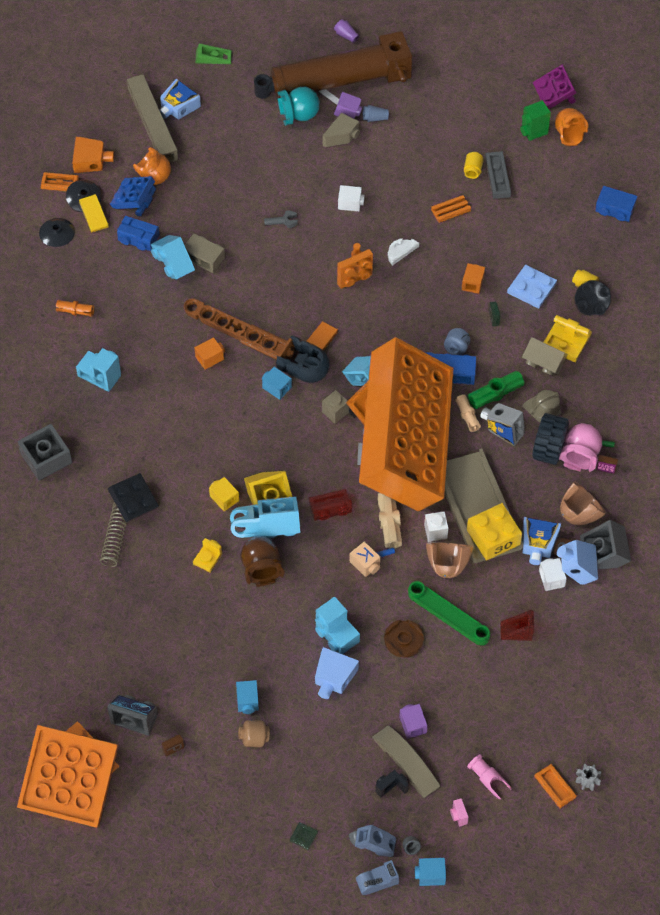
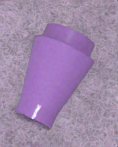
M341 19L334 27L337 35L352 43L359 38V35L347 20Z

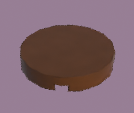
M397 620L391 623L385 631V646L390 653L397 657H412L423 647V630L413 621Z

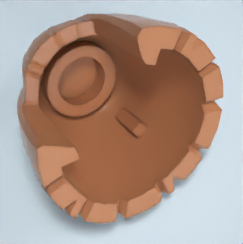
M575 481L567 489L560 506L563 518L573 525H586L606 514L605 509L595 497Z
M426 543L431 566L437 575L443 578H453L462 573L473 551V546L466 544Z

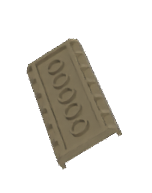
M481 448L479 452L447 461L444 493L465 544L473 546L471 555L473 563L485 561V558L467 531L468 518L501 503L509 512ZM522 540L519 546L514 547L495 557L521 550L523 548Z

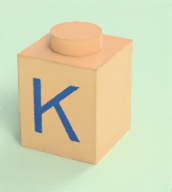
M363 542L350 553V563L366 577L370 573L375 574L379 570L380 556Z

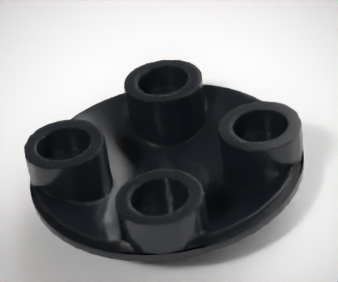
M589 280L582 283L575 293V305L584 315H603L611 302L610 289L604 283L597 280Z

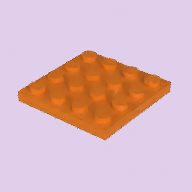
M37 725L17 808L98 828L119 745Z

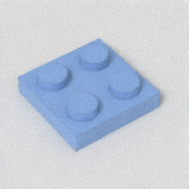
M525 265L508 288L507 293L539 309L557 284V280Z

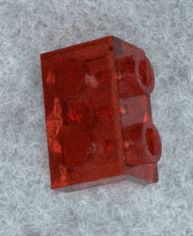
M346 489L309 497L314 521L327 520L338 515L345 516L352 512V501L349 500Z

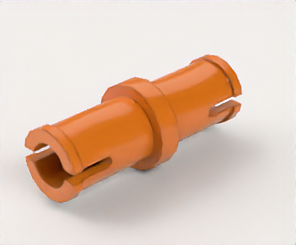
M57 300L56 307H58L56 311L67 312L74 316L80 314L92 317L94 315V305L81 304L78 301L68 302Z

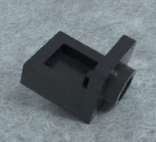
M394 769L387 776L383 775L377 780L375 792L381 798L397 785L406 794L409 782L402 773L398 774Z

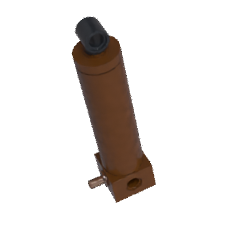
M402 31L379 36L378 45L272 67L270 77L260 74L254 78V93L256 97L265 99L274 92L278 99L281 98L278 95L279 91L286 90L290 94L292 90L298 87H308L317 92L381 77H386L388 83L396 81L405 82L411 78L412 55Z

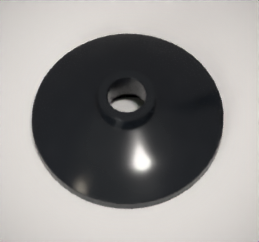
M78 180L68 187L66 201L73 210L83 212L79 199L96 194L100 203L102 195L95 183L88 180Z
M63 218L50 219L39 230L41 241L51 247L64 246L75 235L73 224Z

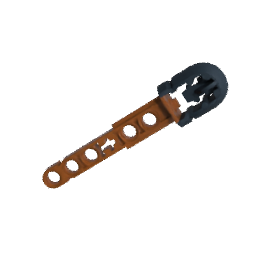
M188 299L184 303V310L188 316L196 320L199 318L202 323L275 359L276 367L279 370L288 372L289 375L308 383H315L322 380L328 373L330 366L328 356L321 348L307 341H302L294 335L287 341L253 324H247L212 306L205 305V303L197 299ZM193 304H194V305H197V309H196V310H194V311H189V310H188V307H189L190 305H193ZM206 312L213 313L210 318L206 319L203 317ZM227 319L228 323L226 325L220 326L218 324L220 320ZM240 327L242 328V331H240V330H238L237 332L235 331V328H236V329H239ZM252 334L259 335L258 339L254 341L250 340L249 337ZM273 341L275 344L271 348H266L265 343ZM294 350L299 351V353H301L298 354V356L295 359V362L298 364H295L289 360L293 355Z

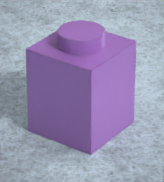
M342 92L334 115L339 116L343 113L353 119L355 116L359 117L362 107L359 105L362 99Z
M409 704L400 709L399 718L407 739L427 733V723L420 704Z

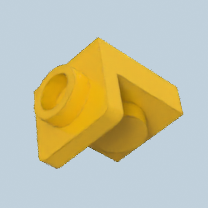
M204 538L202 541L203 547L195 557L193 564L211 572L222 555V547L217 541Z

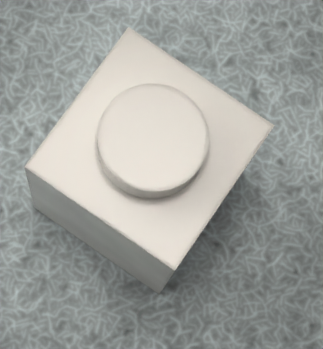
M340 185L338 209L359 211L360 205H364L365 195H361V187Z
M445 512L425 514L424 526L428 542L447 539L448 525Z

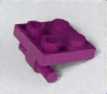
M563 65L533 82L541 101L543 100L548 109L568 99L570 104L576 101L574 94L577 92Z

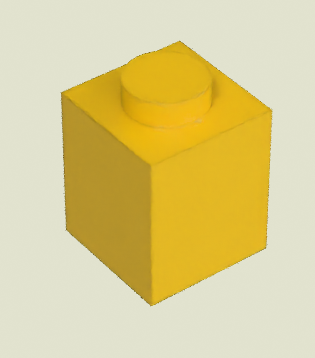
M225 477L214 481L209 487L210 497L223 511L239 502V492Z

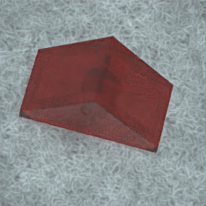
M533 610L501 621V640L532 641L534 632Z

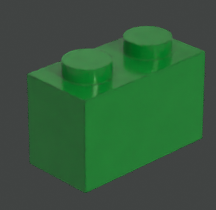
M543 100L524 107L520 129L522 135L526 136L529 141L548 134L551 112Z

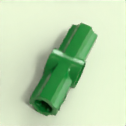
M514 371L502 378L491 379L488 385L468 394L470 404L473 408L478 409L492 401L501 400L504 395L524 386L523 376L519 371Z

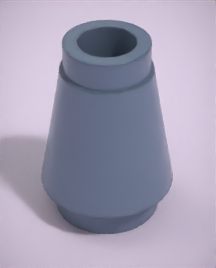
M372 105L363 107V120H367V122L388 120V109Z

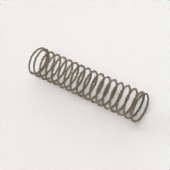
M115 502L113 503L100 563L104 566L107 565L103 564L101 560H113L115 562L113 564L116 565L112 567L117 566V559L119 558L118 555L120 554L119 551L121 550L120 547L122 546L121 543L123 542L122 539L124 538L123 535L126 527V522L112 519L122 518L124 520L123 517H115L113 515L121 514L114 511H119L114 506ZM111 522H121L125 526L112 524ZM120 526L121 528H124V530L122 531L116 528L109 529V527ZM109 530H119L120 532H123V534L121 535V534L116 533V532H110V533H108V531H109ZM109 534H118L119 536H122V538L120 539L115 536H110ZM108 538H117L121 540V542L119 543L114 540H109ZM107 542H116L120 544V546L108 544ZM106 546H116L119 550L107 548ZM105 550H114L118 552V554L106 552ZM104 554H113L118 558L105 556Z

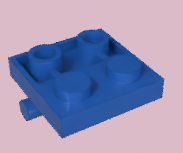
M152 176L124 178L110 203L111 207L115 209L137 208L135 214L142 216L145 208L149 207L153 199L152 196L156 190L153 186L155 180Z

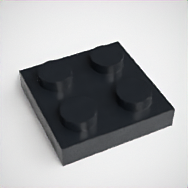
M141 473L108 488L126 523L159 507Z

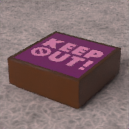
M599 455L596 470L615 474L618 459Z

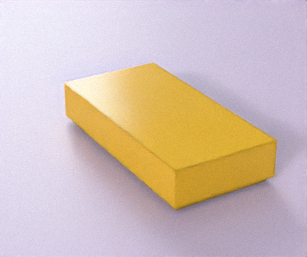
M96 194L79 199L91 233L108 228V223Z

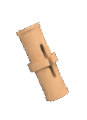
M458 396L455 402L470 432L479 430L481 425L476 418L475 409L469 404L467 396Z

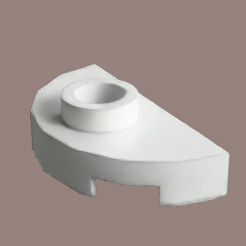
M398 239L394 241L388 251V260L393 266L417 249L419 242L414 239Z

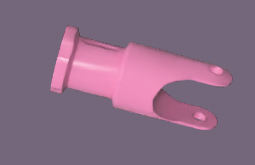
M479 754L467 767L474 770L480 777L479 780L494 796L501 800L491 788L492 782L500 780L510 790L512 789L508 782L493 767H489L482 759L483 756Z

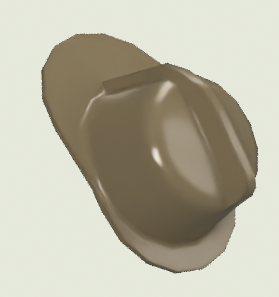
M551 390L539 392L535 397L527 400L522 405L539 423L545 413L555 416L562 413L560 410L559 394Z

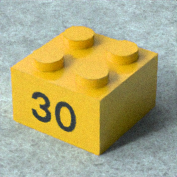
M503 503L468 518L467 531L486 561L521 544L522 532Z

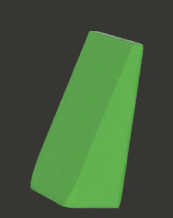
M199 43L196 50L195 63L231 64L232 51ZM223 54L227 55L228 60L223 59Z

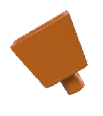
M76 137L72 162L74 173L102 171L103 162H114V151H105L103 141Z

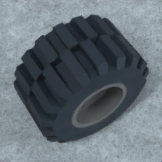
M548 413L542 416L533 447L532 456L534 460L553 465L559 462L560 453L564 447L565 436L569 427L567 418Z

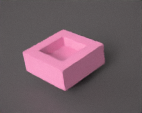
M462 799L454 800L453 809H450L453 821H457L459 827L467 825L468 815Z

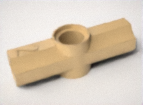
M378 493L379 521H381L380 528L383 529L385 547L389 549L402 546L400 514L396 507V501Z

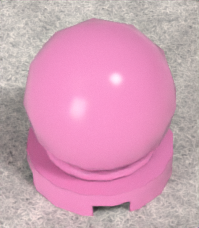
M581 423L568 430L559 460L562 459L564 461L563 465L566 468L579 472L581 469H589V472L596 468L597 455L602 447V436L598 429L590 424Z

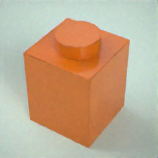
M467 264L462 281L463 291L480 293L485 275V267L477 264Z
M214 337L194 347L195 357L205 370L224 360L225 349L220 342L217 343Z

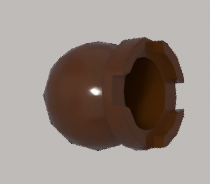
M255 536L247 540L242 547L241 561L245 567L244 575L249 585L250 583H256V587L274 584L276 583V578L284 576V567L282 562L279 561V550L273 540L265 536Z

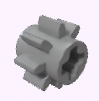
M584 764L583 770L577 769L576 775L579 777L576 778V783H581L582 790L586 787L593 791L594 784L600 785L601 780L599 777L601 776V771H597L595 765L587 766Z

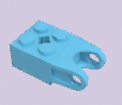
M296 497L257 500L258 504L235 508L230 514L231 531L236 537L265 536L267 538H274L277 535L294 536L296 533H300ZM237 513H243L245 515L243 517L234 519V516ZM235 526L246 527L243 532H238L235 530Z

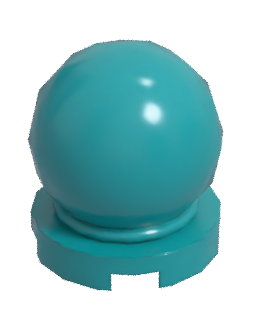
M298 87L292 90L290 94L286 90L278 92V95L281 96V98H278L279 110L281 115H285L286 120L283 121L285 126L293 124L294 119L308 121L319 111V97L311 88Z

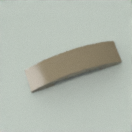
M389 725L372 737L380 748L387 752L411 780L413 787L423 798H426L440 787L419 755Z

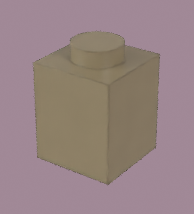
M335 390L322 401V413L336 424L349 413V406L346 404L348 400Z

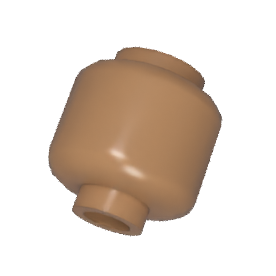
M246 720L243 727H239L238 738L242 740L245 747H263L265 742L269 741V726H266L261 720Z

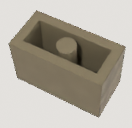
M193 234L185 244L192 263L212 273L215 272L225 259L224 248L219 244L208 241L203 236Z
M531 337L522 358L526 359V364L534 368L536 365L543 367V372L552 376L553 372L559 374L568 354Z

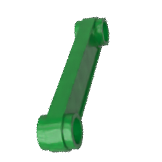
M414 581L409 585L408 596L412 601L475 644L483 646L489 642L490 631L487 626L479 623L429 589L422 582ZM418 589V590H420L421 592H420V593H414L413 590ZM478 633H483V634H485L486 636H485V637H478L477 634H478Z

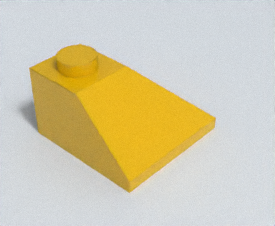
M285 471L262 472L244 478L252 505L258 504L257 500L292 497Z

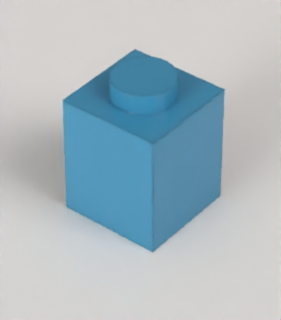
M273 367L263 375L262 388L280 400L292 388V378L276 367Z
M257 680L236 682L238 712L252 714L255 711H259Z
M445 858L419 859L418 866H415V879H419V886L445 885Z

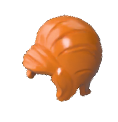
M566 108L557 114L555 127L560 133L561 143L565 146H576L582 142L584 133L588 132V122L584 115L573 108Z
M150 147L145 157L137 165L134 164L133 166L140 177L152 176L155 180L153 185H159L169 177L171 165L163 154Z

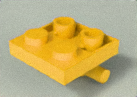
M556 315L554 318L555 323L543 343L568 354L566 359L576 363L591 337L592 331L579 325L580 323L570 318L567 320Z

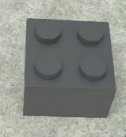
M52 424L17 441L20 454L38 481L72 463L69 449Z

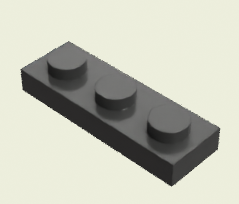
M503 151L485 153L493 199L511 197Z

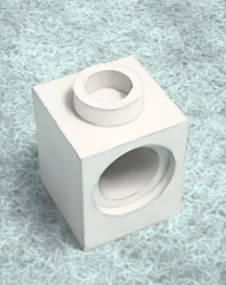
M549 558L540 562L539 572L545 591L565 587L566 576L562 570L560 558Z

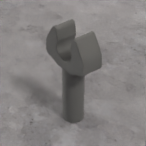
M285 211L283 217L264 218V224H284L287 228H293L298 224V220H289V218H296L297 213Z

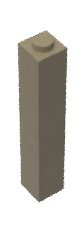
M144 75L127 79L128 91L154 149L163 154L169 162L177 161L176 146Z

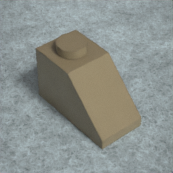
M341 113L323 134V146L330 147L347 144L353 138L356 139L360 133L359 121Z

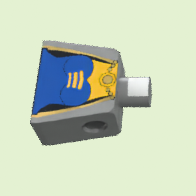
M500 403L496 404L492 410L488 408L482 410L481 418L488 421L489 431L511 445L515 446L525 434L523 412Z

